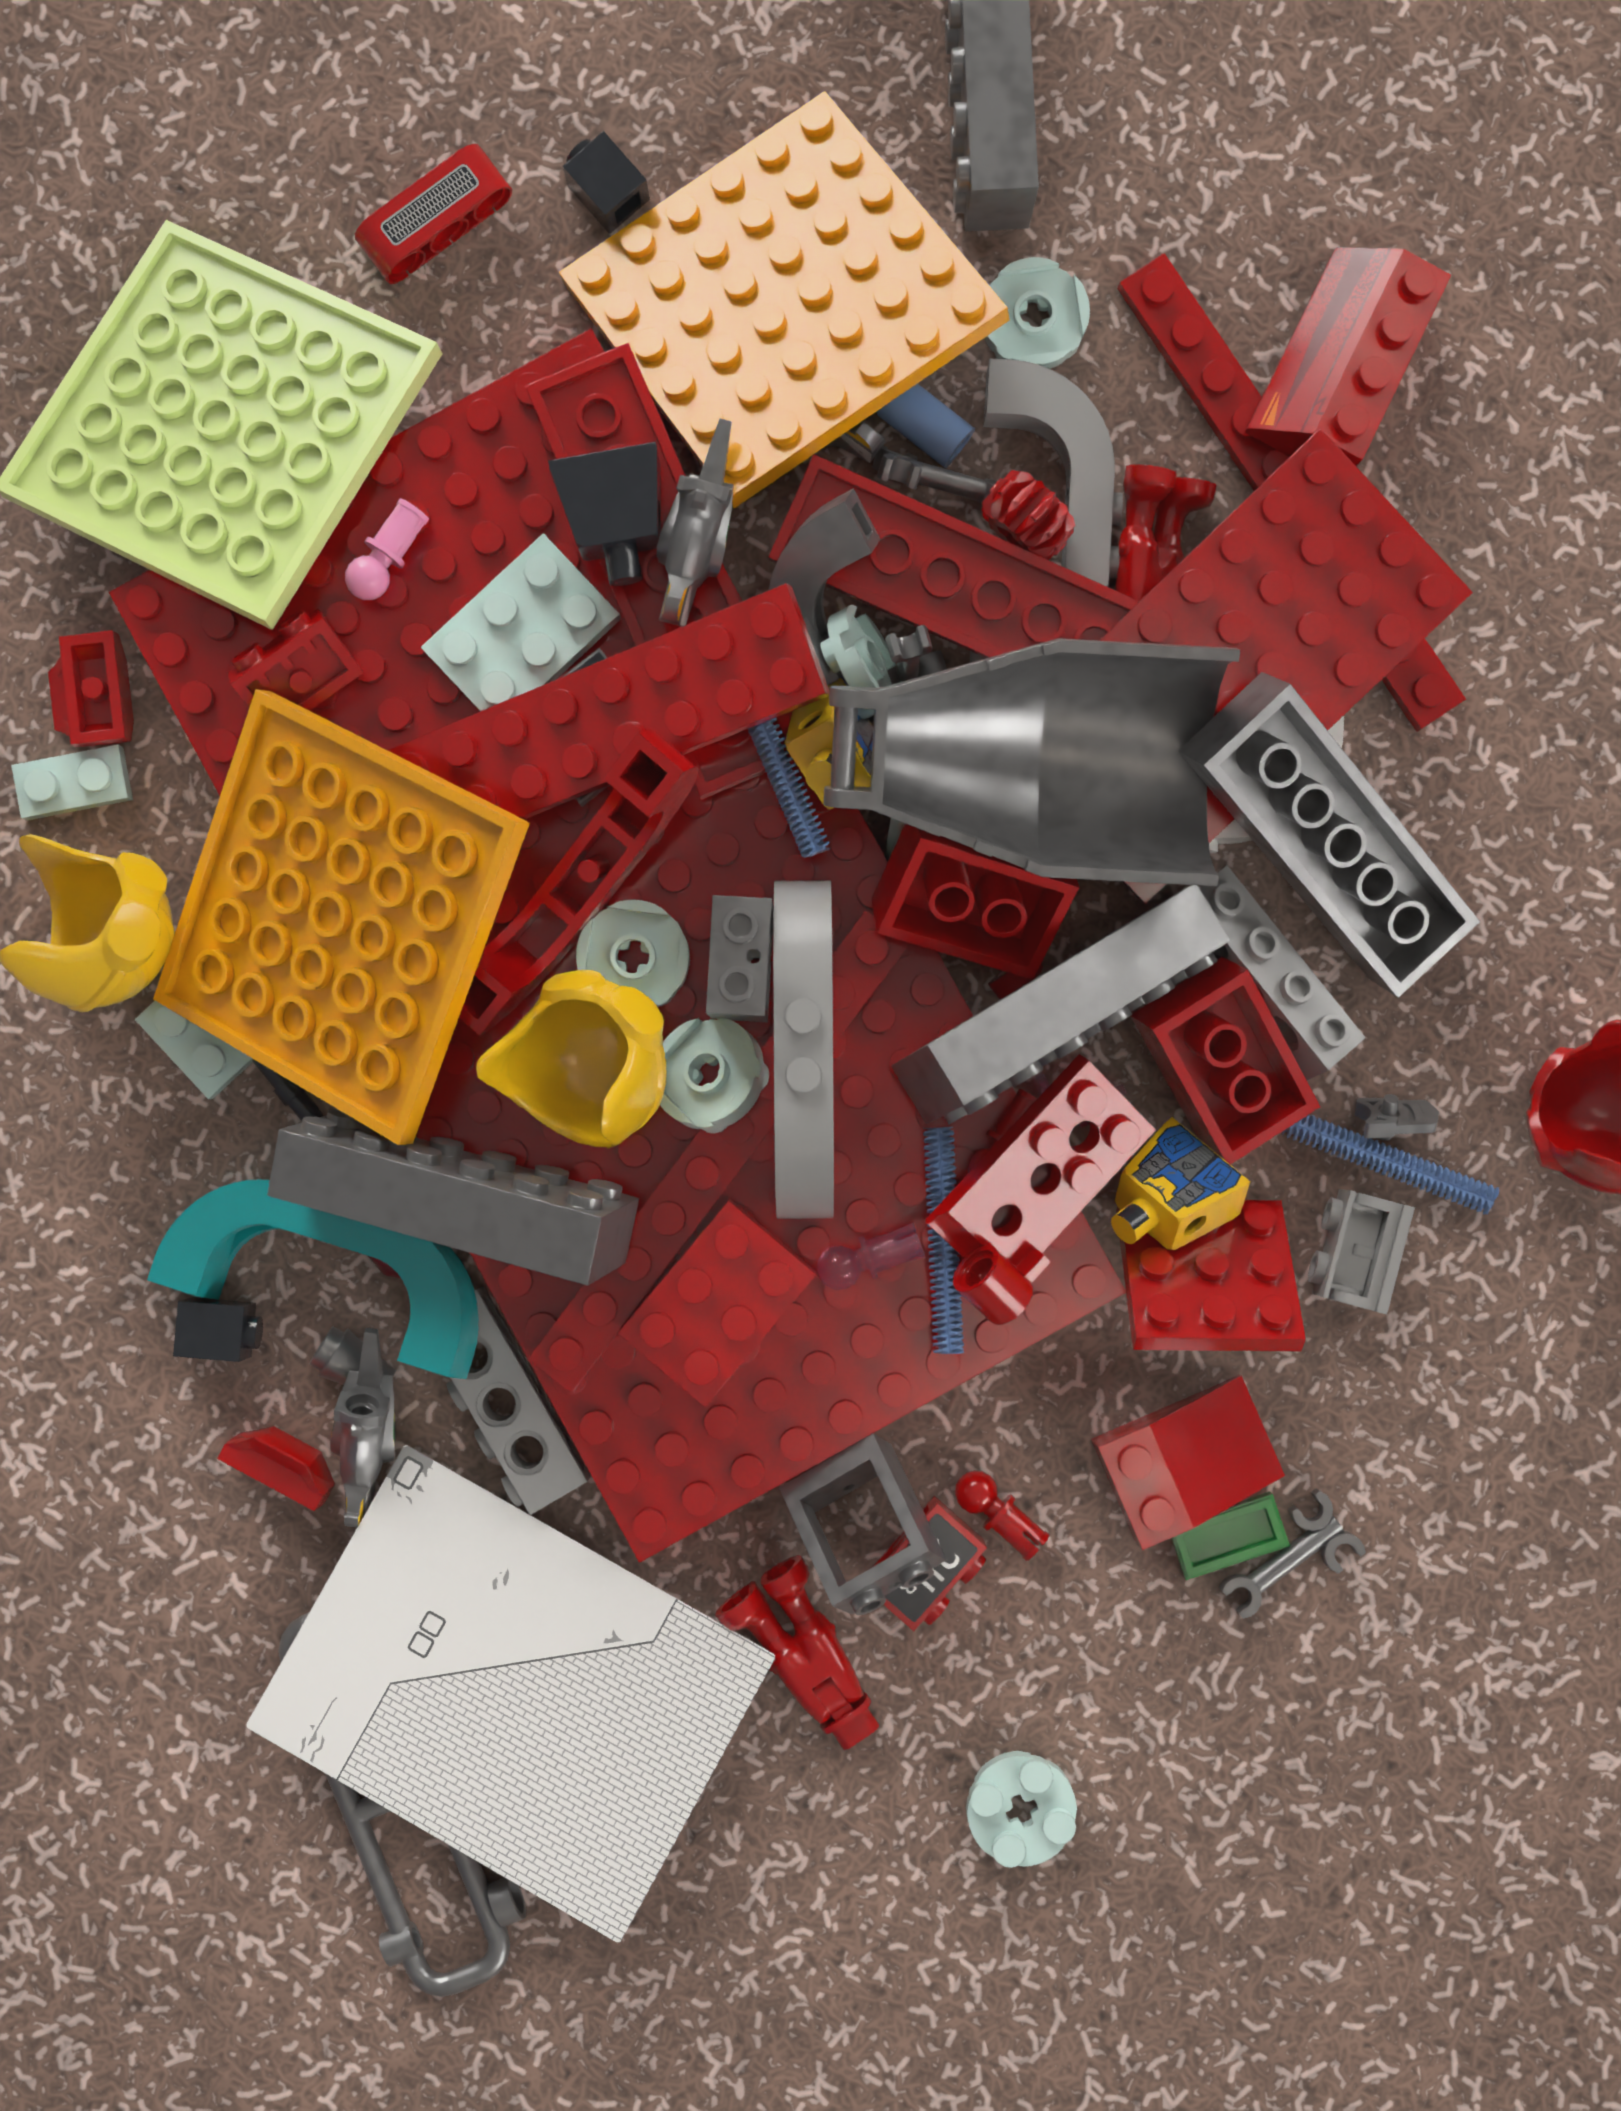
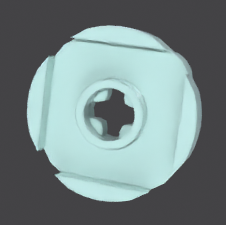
M1031 257L1008 264L999 272L998 277L990 284V287L1008 307L1010 321L984 339L989 348L995 353L997 359L1026 361L1049 369L1054 368L1077 352L1086 332L1090 317V305L1086 290L1075 275L1072 278L1066 271L1059 268V263L1050 259ZM1028 303H1037L1039 311H1048L1050 318L1042 320L1039 327H1032L1029 322L1023 321L1020 315L1026 313Z
M849 605L832 614L828 618L827 623L829 638L821 642L820 645L824 659L830 669L835 673L841 671L849 686L882 688L891 685L887 670L895 667L896 663L891 661L887 644L873 621L866 613L855 618L857 606ZM858 708V715L862 719H866L875 715V709Z
M623 900L599 912L583 928L577 944L576 963L578 970L597 971L606 980L617 985L636 988L652 999L656 1006L659 1007L669 1003L676 992L683 986L690 965V950L679 923L664 909L647 901ZM631 941L641 942V951L649 954L648 964H640L636 973L627 972L626 963L618 960L619 950H628Z
M697 1018L678 1026L663 1042L666 1058V1086L660 1106L671 1117L685 1126L715 1134L722 1132L727 1126L737 1122L749 1112L757 1101L761 1090L768 1083L769 1069L763 1061V1054L759 1044L740 1025L727 1018L710 1019L703 1022ZM708 1063L711 1066H715L719 1063L720 1069L715 1081L711 1084L706 1083L703 1086H699L703 1079V1074L699 1071L702 1065Z
M1011 1751L992 1758L980 1768L969 1790L966 1814L975 1841L984 1852L994 1857L997 1863L1009 1868L1033 1866L1043 1863L1058 1854L1075 1834L1077 1812L1075 1795L1068 1778L1056 1764L1040 1756L1031 1755L1029 1752ZM1021 1795L1025 1802L1032 1800L1036 1802L1037 1807L1030 1811L1031 1819L1021 1822L1018 1817L1010 1819L1007 1816L1006 1812L1013 1808L1011 1799L1014 1796Z

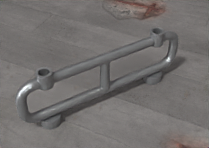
M309 1612L291 1622L282 1634L278 1651L280 1663ZM325 1773L389 1931L379 1936V1947L386 1964L392 1967L403 1963L407 1975L417 1988L426 1994L439 1997L460 1993L485 1983L497 1975L507 1962L510 1950V1940L506 1926L526 1917L525 1901L519 1886L505 1877L489 1884L479 1862L448 1845L486 1936L488 1950L480 1960L447 1973L434 1971L426 1962L421 1935L416 1924L409 1920L369 1820L388 1813L390 1810L367 1797L360 1799L357 1791Z

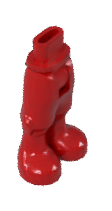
M1142 464L1126 466L1123 481V491L1126 499V527L1123 529L1119 540L1120 560L1115 591L1140 601L1184 559L1180 538L1185 518L1190 512L1212 505L1217 489L1215 483L1196 478L1176 477V471L1160 466Z
M796 1555L778 1563L766 1571L760 1579V1583L767 1594L780 1605L793 1623L794 1636H791L782 1628L772 1612L766 1597L755 1581H751L729 1597L717 1609L715 1616L722 1625L731 1631L748 1629L763 1648L775 1655V1660L769 1671L779 1676L802 1708L820 1723L823 1733L826 1735L832 1733L842 1749L847 1750L875 1732L879 1727V1723L868 1708L871 1704V1698L867 1693L863 1692L856 1672L836 1637V1626L824 1614L815 1610L809 1600L805 1584L810 1576V1570L803 1557Z

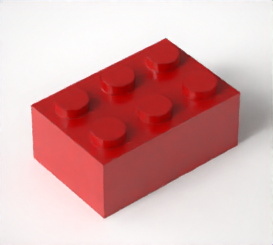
M905 823L871 900L878 934L1033 980L1080 887L1077 879L1041 877L994 856L990 857L975 851L969 846L941 835L939 837Z
M1224 957L1219 958L1213 965L1186 979L1168 993L1130 1015L1196 1136L1230 1165L1320 1108L1313 1091L1248 969Z
M730 1199L617 1334L706 1407L816 1276V1270Z

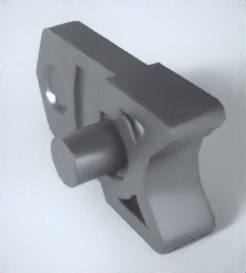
M1387 1094L1384 1098L1357 1099L1355 1116L1366 1121L1363 1135L1365 1138H1379L1387 1141L1394 1137L1395 1134L1435 1132L1439 1111L1426 1100H1399L1397 1096Z

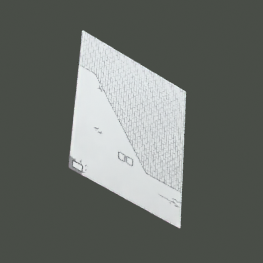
M405 1445L248 1720L247 1728L613 1941L620 1942L774 1662L775 1655L410 1446Z

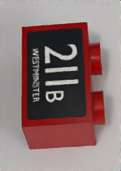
M935 1495L923 1508V1511L947 1560L932 1568L934 1574L927 1581L911 1588L901 1586L885 1595L886 1602L883 1604L913 1632L923 1621L927 1625L934 1623L950 1602L946 1597L947 1593L959 1580L964 1584L972 1580L986 1562V1558L982 1555L987 1549L984 1539ZM904 1531L872 1567L910 1546Z

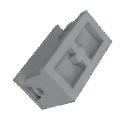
M1339 1189L1337 1199L1330 1197L1324 1209L1322 1229L1328 1230L1323 1252L1316 1250L1310 1262L1308 1282L1314 1283L1312 1294L1387 1315L1415 1207L1356 1193L1352 1190Z

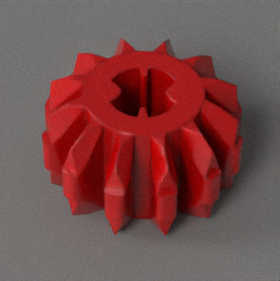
M1011 470L1003 479L1000 478L990 488L989 495L982 502L983 507L981 511L983 518L989 523L990 529L996 532L1001 539L1047 560L1057 556L1067 545L1066 541L1074 533L1075 521L1068 512L1067 506L1056 497L1055 492L1045 487L1041 480H1035L1028 472Z

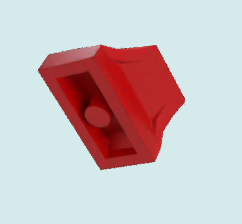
M113 630L59 636L61 656L57 663L48 671L54 730L69 736L70 744L74 747L131 742L134 717L127 659L119 634Z
M275 1426L237 1434L224 1444L217 1457L223 1463L313 1511L325 1504L335 1485L321 1451Z

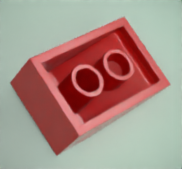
M1242 1375L1235 1376L1091 1439L1132 1536L1142 1550L1201 1525L1285 1476Z

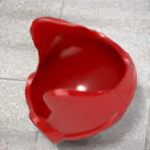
M1616 1019L1601 1026L1593 1035L1592 1040L1577 1048L1559 1047L1547 1058L1529 1090L1531 1103L1526 1111V1120L1531 1147L1540 1167L1559 1171L1567 1178L1589 1189L1621 1195V1019Z

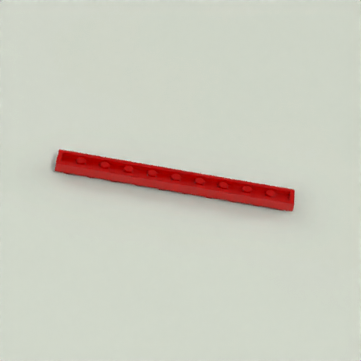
M1163 253L1119 282L1117 289L1253 491H1255L1289 456L1245 433L1262 396L1166 254ZM1426 639L1419 643L1382 679L1416 732L1466 700Z
M867 909L832 954L833 1047L911 944L878 934L875 917ZM774 1032L761 1048L763 1061L769 1069V1080L767 1085L761 1090L753 1107L740 1120L727 1126L722 1132L714 1134L702 1129L699 1130L635 1215L626 1263L590 1285L583 1284L528 1357V1361L569 1392L573 1393L773 1128Z

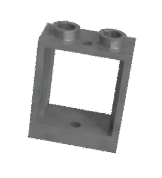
M713 895L706 1013L712 1019L727 1018L737 1021L768 1022L774 916L772 898ZM754 958L760 959L757 963H750Z
M874 1433L779 1487L831 1605L850 1614L855 1613L856 1615L870 1613L886 1602L885 1595L901 1586L911 1588L927 1581L934 1574L932 1568L947 1560L892 1445ZM878 1476L910 1542V1546L846 1582L815 1512Z

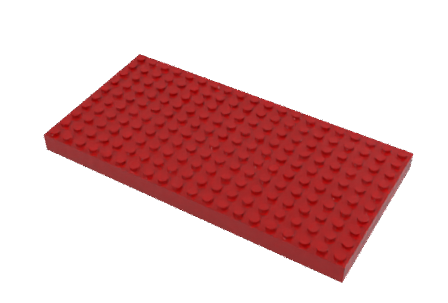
M592 328L391 437L273 630L151 570L108 592L219 796L221 795L249 711V707L230 684L228 673L235 668L231 661L248 646L258 642L263 648L281 635L277 630L279 625L300 610H305L309 615L319 608L328 624L364 672L310 712L385 750L392 749L480 712L422 650L421 646L543 533L621 616L620 621L557 679L563 677L599 648L609 658L635 647L633 638L599 559L591 561L582 559L549 469L548 461L556 458L525 387L530 383L604 353ZM402 498L421 510L429 518V521L422 527L402 557L405 565L402 568L392 564L389 566L390 583L387 591L381 597L374 600H362L348 590L345 582V571L348 564L355 558L363 555L369 556L372 550L364 541L367 537H375L397 506L398 500ZM729 577L739 602H742V598ZM793 711L787 713L790 720ZM797 764L792 770H799L795 777H802L798 783L804 782L801 790L807 789V792L803 795L810 796L806 802L813 803L809 809L815 808L816 810L812 813V816L818 815V818L814 821H821L817 828H824L820 835H827L823 842H830L826 846V848H830L829 850L811 857L804 858L801 856V850L798 849V844L795 842L796 837H793L789 827L790 824L787 823V818L784 816V811H782L778 801L779 798L776 797V792H774L773 785H771L770 779H768L767 772L702 800L694 784L667 827L602 909L603 911L608 906L623 900L647 901L664 909L679 923L689 945L690 965L683 986L676 992L669 1003L658 1007L664 1020L663 1042L674 1029L687 1021L699 1018L703 1022L712 1019L706 1013L713 895L772 898L774 908V881L831 880L832 954L866 909L874 915L871 898L888 863L859 809H827L815 791L808 786L805 776ZM611 785L583 807L576 799H573L524 819L530 824L485 946L495 939L531 900L604 804L613 790ZM773 939L768 1022L732 1020L750 1033L760 1048L764 1046L774 1032ZM577 941L547 977L510 1014L481 1036L458 1018L415 1138L430 1141L432 1137L458 1140L464 1143L463 1151L482 1155L484 1151L506 1153L516 1157L515 1165L535 1170L537 1165L562 1168L569 1172L568 1179L588 1184V1181L592 1179L617 1183L622 1186V1194L639 1198L637 1214L700 1129L685 1126L659 1106L643 1127L633 1132L619 1145L611 1148L585 1145L556 1133L530 1115L525 1109L520 1108L510 1098L484 1083L477 1076V1061L490 1047L509 1033L534 1007L538 999H540L543 984L554 975L578 970L576 963ZM631 941L628 950H619L618 960L626 963L627 972L636 973L640 964H648L649 954L641 951V942ZM911 943L833 1047V1218L777 1219L775 1131L773 1126L636 1308L637 1310L730 1199L816 1270V1276L711 1402L704 1407L619 1334L615 1336L573 1393L569 1392L530 1362L639 1563L1126 1293L1124 1286L1081 1211L1042 1253L1051 1263L1031 1283L1033 1286L1032 1298L1028 1306L1017 1318L1003 1325H995L967 1299L961 1296L962 1304L960 1305L962 1311L960 1312L963 1315V1318H961L963 1325L961 1327L964 1339H962L964 1353H933L934 1350L939 1348L933 1346V1343L938 1342V1340L933 1339V1336L938 1335V1333L932 1332V1329L938 1328V1326L932 1325V1322L937 1321V1319L932 1318V1315L937 1314V1312L931 1311V1308L937 1307V1305L931 1304V1301L936 1300L935 1297H931V1294L936 1293V1291L930 1290V1287L936 1284L930 1283V1280L935 1279L934 1276H930V1273L935 1270L929 1269V1266L935 1263L929 1262V1259L934 1257L929 1255V1252L934 1249L929 1248L928 1245L934 1242L928 1241V1238L933 1236L928 1234V1230H932V1228L928 1227L924 1221L931 1214L927 1213V1209L932 1208L927 1206L926 1203L932 1200L926 1198L927 1195L931 1194L926 1192V1188L931 1186L926 1185L925 1182L931 1179L925 1177L926 1174L930 1173L925 1171V1167L930 1166L925 1164V1160L930 1158L924 1156L926 1152H929L924 1150V1146L929 1144L924 1143V1139L928 1137L924 1136L923 1133L928 1130L923 1128L953 1127L949 1129L953 1130L954 1134L950 1137H953L955 1140L950 1143L955 1146L951 1150L955 1153V1156L951 1157L955 1159V1163L951 1165L956 1167L952 1171L955 1172L956 1177L952 1179L956 1180V1184L953 1186H957L968 1174V1165L971 1157L978 1150L987 1147L991 1148L995 1140L986 1133L989 1129L994 1131L1016 1096L1012 1086L998 1094V1098L970 1115L963 1116L951 1124H948L944 1116L925 1124L891 1066L973 1017L938 951ZM754 958L750 963H757L760 959ZM708 1063L702 1065L699 1071L703 1074V1079L699 1086H703L706 1083L711 1084L715 1081L720 1069L719 1063L715 1066H711ZM1051 1163L1041 1164L1033 1171L1030 1180L1031 1187H1039L1049 1179L1052 1170ZM1004 1205L994 1213L992 1228H1001L1011 1220L1013 1205ZM470 1253L528 1359L583 1284ZM959 1254L957 1256H959L960 1261L957 1263L960 1264L964 1258Z

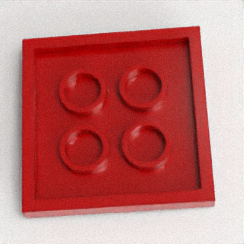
M1245 1200L1241 1213L1236 1218L1176 1250L1166 1249L1149 1233H1146L1133 1244H1128L1120 1239L1133 1350L1302 1351L1306 1337L1282 1200ZM1118 1206L1116 1209V1213H1118L1121 1210L1120 1208H1118Z

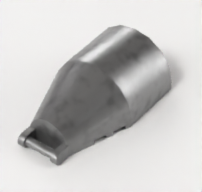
M1058 638L882 688L831 686L829 705L835 706L831 785L824 787V805L834 808L873 810L939 837L941 835L969 846L982 854L1005 860L1041 877L1218 886L1219 874L1215 871L1209 851L1207 785L1178 750L1214 717L1220 685L1225 671L1231 662H1239L1240 649ZM858 708L875 709L871 787L854 786Z

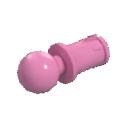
M402 498L398 500L397 506L375 537H367L364 541L372 550L369 556L363 555L355 558L348 564L345 571V582L348 590L362 600H374L381 597L387 591L390 583L389 566L392 564L402 568L405 565L402 557L422 527L429 521V518L421 510Z

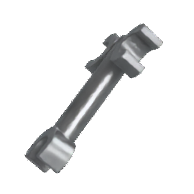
M882 446L876 454L872 466L878 471L877 478L881 480H896L912 489H917L919 484L976 500L980 503L989 495L990 488L997 482L996 480H983L917 461V456L913 454H899L885 446Z
M925 625L917 626L916 632L906 637L897 638L896 634L892 633L885 638L891 661L897 663V666L887 670L891 685L947 670L942 651L931 652L933 647Z
M1315 1488L1311 1491L1313 1497L1319 1503V1511L1316 1516L1305 1518L1302 1512L1294 1505L1289 1508L1292 1520L1301 1528L1308 1530L1248 1576L1242 1574L1229 1575L1220 1584L1219 1588L1225 1595L1232 1593L1238 1587L1247 1588L1249 1592L1248 1600L1236 1609L1243 1619L1251 1617L1258 1611L1262 1601L1261 1593L1320 1549L1324 1563L1338 1574L1343 1571L1341 1565L1335 1559V1550L1339 1545L1349 1544L1360 1557L1366 1553L1360 1539L1350 1532L1344 1531L1332 1515V1502L1320 1490Z

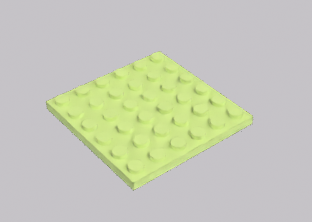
M166 220L0 476V495L273 630L442 356V352L437 342Z

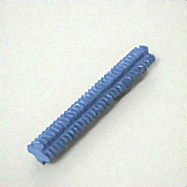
M773 718L749 728L748 732L753 736L751 739L755 743L756 749H758L757 753H759L768 779H770L771 785H773L776 797L779 798V804L782 811H784L785 818H787V823L790 824L789 827L793 837H796L795 842L798 844V849L801 850V856L804 858L811 857L829 850L830 848H826V846L830 842H823L827 835H820L824 828H817L821 821H814L818 818V815L812 816V813L816 810L815 808L809 809L813 803L806 802L810 796L803 795L807 792V789L801 790L804 782L798 783L802 777H795L799 770H792L796 763H789L793 758L787 757L789 752L784 751L786 745L781 744L785 737H778L782 734V730L776 731L780 725H773V722L777 721V718Z
M1307 1115L1282 1132V1135L1288 1132L1287 1138L1294 1134L1293 1140H1297L1299 1136L1300 1143L1307 1139L1305 1145H1309L1312 1141L1313 1148L1319 1144L1318 1150H1322L1323 1146H1325V1153L1332 1149L1331 1155H1335V1152L1338 1151V1158L1345 1154L1343 1160H1347L1350 1156L1351 1163L1358 1159L1356 1165H1360L1361 1161L1364 1162L1362 1167H1367V1164H1370L1369 1170H1373L1374 1166L1377 1167L1375 1172L1383 1169L1382 1175H1386V1172L1389 1171L1388 1177H1392L1394 1173L1396 1174L1395 1180L1402 1176L1400 1182H1405L1407 1178V1185H1411L1412 1181H1414L1413 1187H1418L1420 1183V1190H1424L1425 1186H1427L1426 1192L1434 1189L1433 1195H1437V1192L1440 1191L1438 1197H1443L1445 1193L1446 1200L1453 1196L1451 1202H1456L1458 1198L1457 1204L1462 1205L1463 1201H1465L1464 1207H1469L1471 1203L1470 1209L1475 1210L1476 1206H1478L1477 1212H1481L1484 1208V1215H1488L1495 1199L1499 1195L1498 1187L1495 1189L1493 1185L1488 1187L1486 1182L1481 1184L1480 1180L1475 1182L1473 1177L1469 1179L1467 1175L1462 1177L1460 1172L1456 1174L1454 1170L1450 1171L1447 1167L1443 1170L1442 1165L1437 1167L1434 1162L1431 1164L1429 1160L1424 1162L1423 1158L1420 1157L1418 1159L1416 1155L1412 1156L1409 1152L1405 1155L1403 1150L1399 1152L1396 1147L1393 1149L1391 1145L1386 1147L1383 1142L1380 1144L1378 1140L1374 1141L1372 1138L1361 1137L1359 1133L1355 1134L1352 1130L1348 1132L1346 1128L1342 1129L1339 1125L1336 1126L1332 1122L1329 1124L1327 1120L1323 1122L1321 1118L1317 1119L1314 1115L1311 1117Z
M953 1127L923 1128L928 1130L923 1133L924 1136L928 1137L924 1139V1143L929 1144L924 1146V1150L929 1151L924 1156L930 1158L925 1160V1164L930 1165L925 1167V1171L930 1172L925 1177L931 1179L925 1182L926 1185L931 1186L926 1188V1192L931 1193L926 1198L932 1200L926 1203L927 1206L932 1207L927 1209V1213H932L956 1187L953 1186L956 1184V1180L952 1179L956 1177L955 1172H952L956 1167L951 1165L955 1163V1159L951 1158L955 1156L954 1151H951L955 1146L950 1144L955 1140L953 1137H950L954 1134L953 1130H949ZM932 1229L928 1230V1234L933 1235L928 1238V1241H933L934 1243L929 1244L928 1247L934 1249L929 1252V1255L934 1257L930 1258L929 1262L935 1264L929 1266V1269L935 1270L930 1273V1276L935 1277V1279L930 1280V1283L936 1285L930 1287V1290L936 1291V1293L931 1294V1297L936 1298V1300L931 1301V1304H935L937 1307L931 1308V1311L937 1312V1314L932 1315V1318L937 1319V1321L932 1322V1325L938 1326V1328L932 1329V1332L938 1333V1335L933 1336V1339L938 1340V1342L933 1343V1346L939 1348L934 1350L933 1353L961 1354L964 1353L962 1348L964 1346L962 1341L964 1336L961 1327L963 1325L961 1320L963 1315L960 1312L962 1311L960 1305L962 1304L960 1299L962 1295L953 1286V1276L959 1265L957 1262L960 1261L959 1256H957L959 1253Z

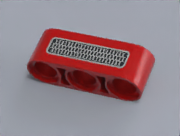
M470 144L452 154L368 216L357 228L354 234L355 240L389 284H396L409 276L406 272L407 270L410 274L414 273L452 245L449 239L453 243L494 214L493 207L498 211L505 206L512 195L513 189L478 144Z

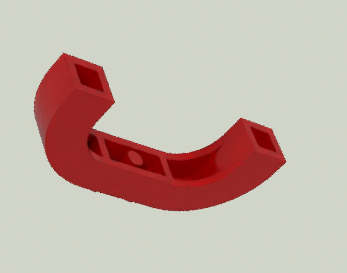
M648 728L637 732L603 777L613 787L604 804L522 911L495 939L484 947L459 1016L479 1036L493 1028L510 1014L564 958L579 940L583 928L602 911L667 827L691 791L697 779L699 769L653 729Z

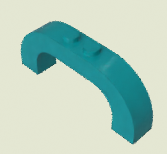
M258 1179L234 1182L219 1187L196 1200L174 1221L158 1247L147 1281L194 1296L216 1300L220 1298L235 1255L250 1239L267 1231L283 1229L379 1259L387 1263L398 1273L406 1286L410 1299V1320L397 1361L446 1377L467 1379L478 1339V1305L474 1287L467 1270L455 1252L448 1246L267 1196L270 1180Z

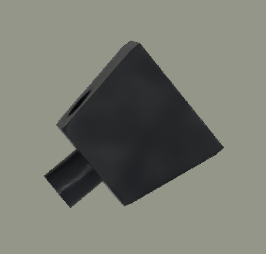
M656 442L549 460V469L582 559L591 561L605 558L609 585L626 586L640 582L643 576L638 552L657 549L661 533V464Z

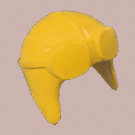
M36 835L21 836L19 838V845L38 871L43 885L50 896L52 911L50 944L37 941H18L0 950V963L32 993L82 1013L94 1008L116 1004L137 995L160 972L174 937L175 929L171 908L165 894L167 877L163 870L153 860L135 853L122 852L117 858L77 850Z
M576 970L554 975L543 984L540 999H538L534 1007L509 1033L480 1057L476 1065L477 1076L484 1083L510 1098L520 1108L525 1109L530 1115L556 1133L577 1143L611 1148L619 1145L633 1132L643 1127L657 1111L662 1101L666 1086V1058L662 1036L663 1016L652 999L636 988L620 986L608 981L600 972Z

